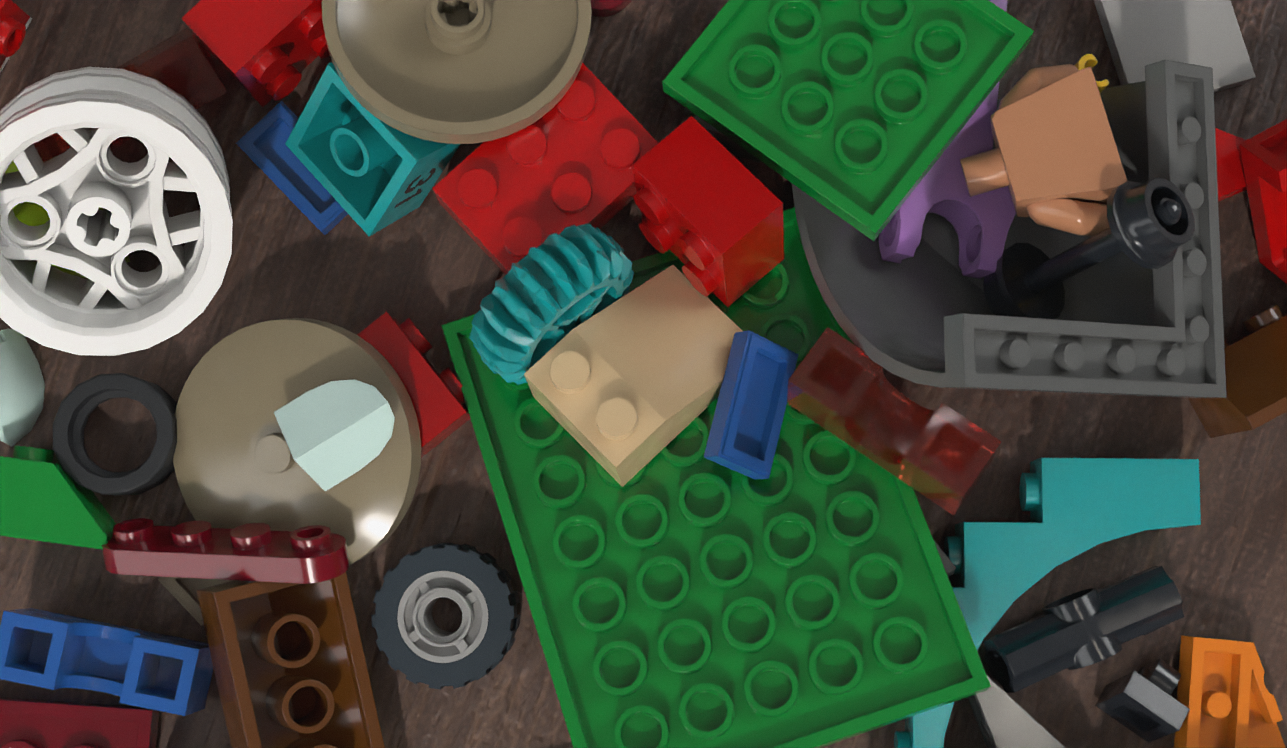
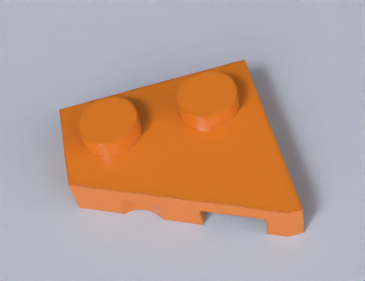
M1181 635L1179 673H1181V677L1178 682L1177 700L1190 710L1180 730L1175 732L1174 748H1286L1277 726V722L1283 720L1274 695L1267 690L1264 684L1265 671L1254 642Z

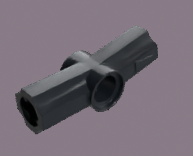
M1154 566L1097 590L1095 587L1085 589L1042 608L1044 614L1027 622L1019 623L1020 625L985 640L986 654L984 658L993 678L1002 685L1005 692L1015 693L1064 669L1075 670L1103 661L1122 650V643L1141 635H1147L1183 618V601L1174 581L1166 574L1163 567Z

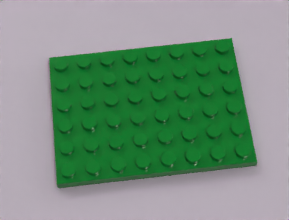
M795 207L783 211L784 260L729 307L713 292L707 296L742 331L750 330L799 354L768 479H752L704 458L718 401L717 398L622 487L533 397L528 383L519 385L514 382L507 383L498 373L494 374L481 360V356L473 346L474 343L469 338L473 327L471 323L474 315L441 325L458 380L463 385L461 390L573 748H821L981 693L991 687L859 349L837 323L812 275L802 245ZM670 250L664 254L659 252L632 261L631 269L634 272L632 283L629 285V292L671 265H674L683 273L682 266L684 264Z

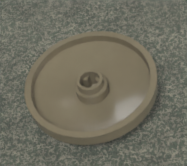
M322 0V21L327 47L333 65L349 92L366 110L388 126L416 138L437 143L474 144L492 141L518 132L539 120L564 97L573 84L586 55L591 28V0Z
M286 318L255 323L237 330L214 345L194 367L184 384L174 414L176 418L177 445L173 464L182 496L196 521L210 522L211 528L234 529L249 523H265L273 531H294L312 525L327 526L331 529V533L339 534L346 539L349 565L380 547L392 535L406 515L416 491L421 467V438L417 415L411 398L394 368L383 355L358 335L329 322L307 318ZM355 379L376 387L388 401L395 417L392 437L375 459L360 471L325 492L293 459L274 412L305 392L325 383Z

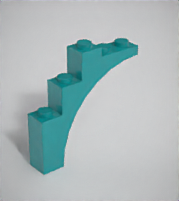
M1039 458L1030 462V473H1022L1020 478V506L1022 511H1030L1031 523L962 522L955 524V536L945 537L944 553L956 567L953 574L955 575V587L952 588L975 647L978 650L983 639L1012 603L1056 566L1100 543L1141 531L1201 525L1199 459ZM954 702L905 718V731H895L894 748H944L945 732Z

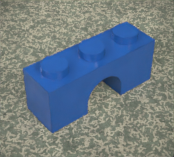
M34 608L3 611L0 624L1 680L51 690L78 688L120 696L119 703L182 716L205 709L214 668L208 643Z

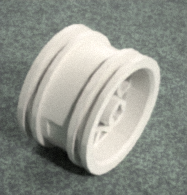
M84 67L54 73L23 89L0 110V318L13 330L46 347L76 355L116 356L148 349L178 334L204 312L222 285L232 254L233 226L229 176L222 148L207 121L180 94L153 78L125 69ZM58 133L71 147L65 153L43 163L33 143ZM130 136L143 142L148 153L138 162L126 163L114 157L109 145L119 137ZM169 157H170L175 163L168 162ZM14 161L19 171L5 174L11 162ZM164 190L196 192L200 210L169 217L163 196ZM33 202L42 206L48 212L50 220L40 226H28L16 218L12 208L19 203ZM136 250H146L155 254L161 263L156 269L149 272H138L130 268L124 258ZM52 265L76 271L88 279L66 274Z

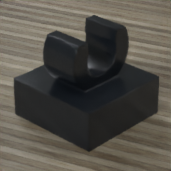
M1161 659L1155 661L1151 671L1146 667H1142L1138 673L1133 671L1107 684L1095 705L1148 743L1179 731L1190 710L1170 696L1180 680L1181 673Z

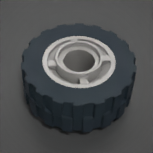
M440 543L420 548V550L409 553L399 560L400 563L395 568L389 569L383 577L385 582L382 588L376 590L373 603H376L375 614L371 616L372 628H376L378 639L375 641L379 651H384L389 659L387 663L395 671L400 670L407 676L405 679L415 684L421 682L428 684L429 688L440 690L445 686H453V689L466 686L468 683L479 680L493 670L503 660V657L511 649L516 639L514 635L520 625L521 616L517 614V604L520 603L518 592L513 590L510 583L512 578L507 570H502L495 563L497 559L488 553L483 554L477 551V547L467 544ZM440 597L454 600L461 608L462 623L455 632H447L440 629L433 620L432 609Z

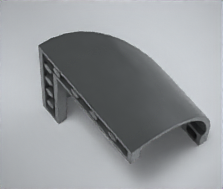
M1162 60L1145 66V81L1107 87L1100 93L1127 181L1143 184L1154 178H1163L1175 184L1185 195L1191 206L1195 219V231L1191 240L1178 247L1174 259L1159 269L1144 268L1133 262L1121 251L1063 281L1065 305L1060 316L1056 319L995 315L985 298L983 290L984 277L979 279L962 275V270L959 267L958 235L953 225L945 217L935 213L926 214L920 244L916 248L914 257L903 259L901 263L884 261L880 253L879 236L875 241H872L791 183L802 245L815 282L837 323L852 342L872 361L894 375L923 385L939 388L1226 398L1213 68ZM997 99V109H996V111H997L998 108H999V103H1000L1001 99ZM993 139V148H992V149H995L996 146H995V142H994V139ZM1015 214L1006 237L1004 250L1015 243H1029L1041 249L1051 259L1090 237L1037 225L1030 217H1018Z

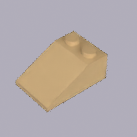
M671 265L572 329L527 370L524 376L533 397L623 487L719 397L734 334L742 332V330L708 297L699 293L683 273L674 265Z

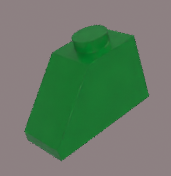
M14 445L12 458L0 456V536L103 550L102 545L107 544L113 537V527L116 523L92 490L79 486L62 470L60 464L52 463L54 450Z

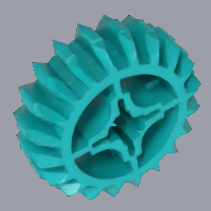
M589 223L566 227L559 235L557 233L549 235L545 242L537 248L530 247L528 254L518 263H512L511 270L503 278L495 281L494 290L482 299L480 305L482 309L473 317L471 323L473 327L469 338L474 343L473 346L481 356V360L494 374L498 373L507 383L514 382L517 385L527 383L524 373L572 329L628 294L634 272L631 269L632 262L623 254L624 249L610 235L607 236L598 227L594 228Z

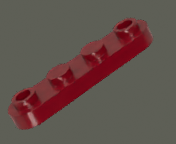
M136 518L116 524L113 527V537L107 544L102 545L106 570L110 573L121 575L308 584L336 578L345 573L349 568L346 539L339 534L331 533V529L323 525L306 526L294 531H273L265 523H249L234 529L211 528L210 522L200 520L184 522L176 526H154L153 521L150 519Z

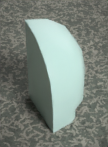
M4 329L0 331V441L13 447L32 430L43 409L45 382L38 360L25 336L13 329Z
M355 379L325 383L305 392L274 412L293 459L325 492L360 471L381 453L392 437L395 420L388 401L376 387Z

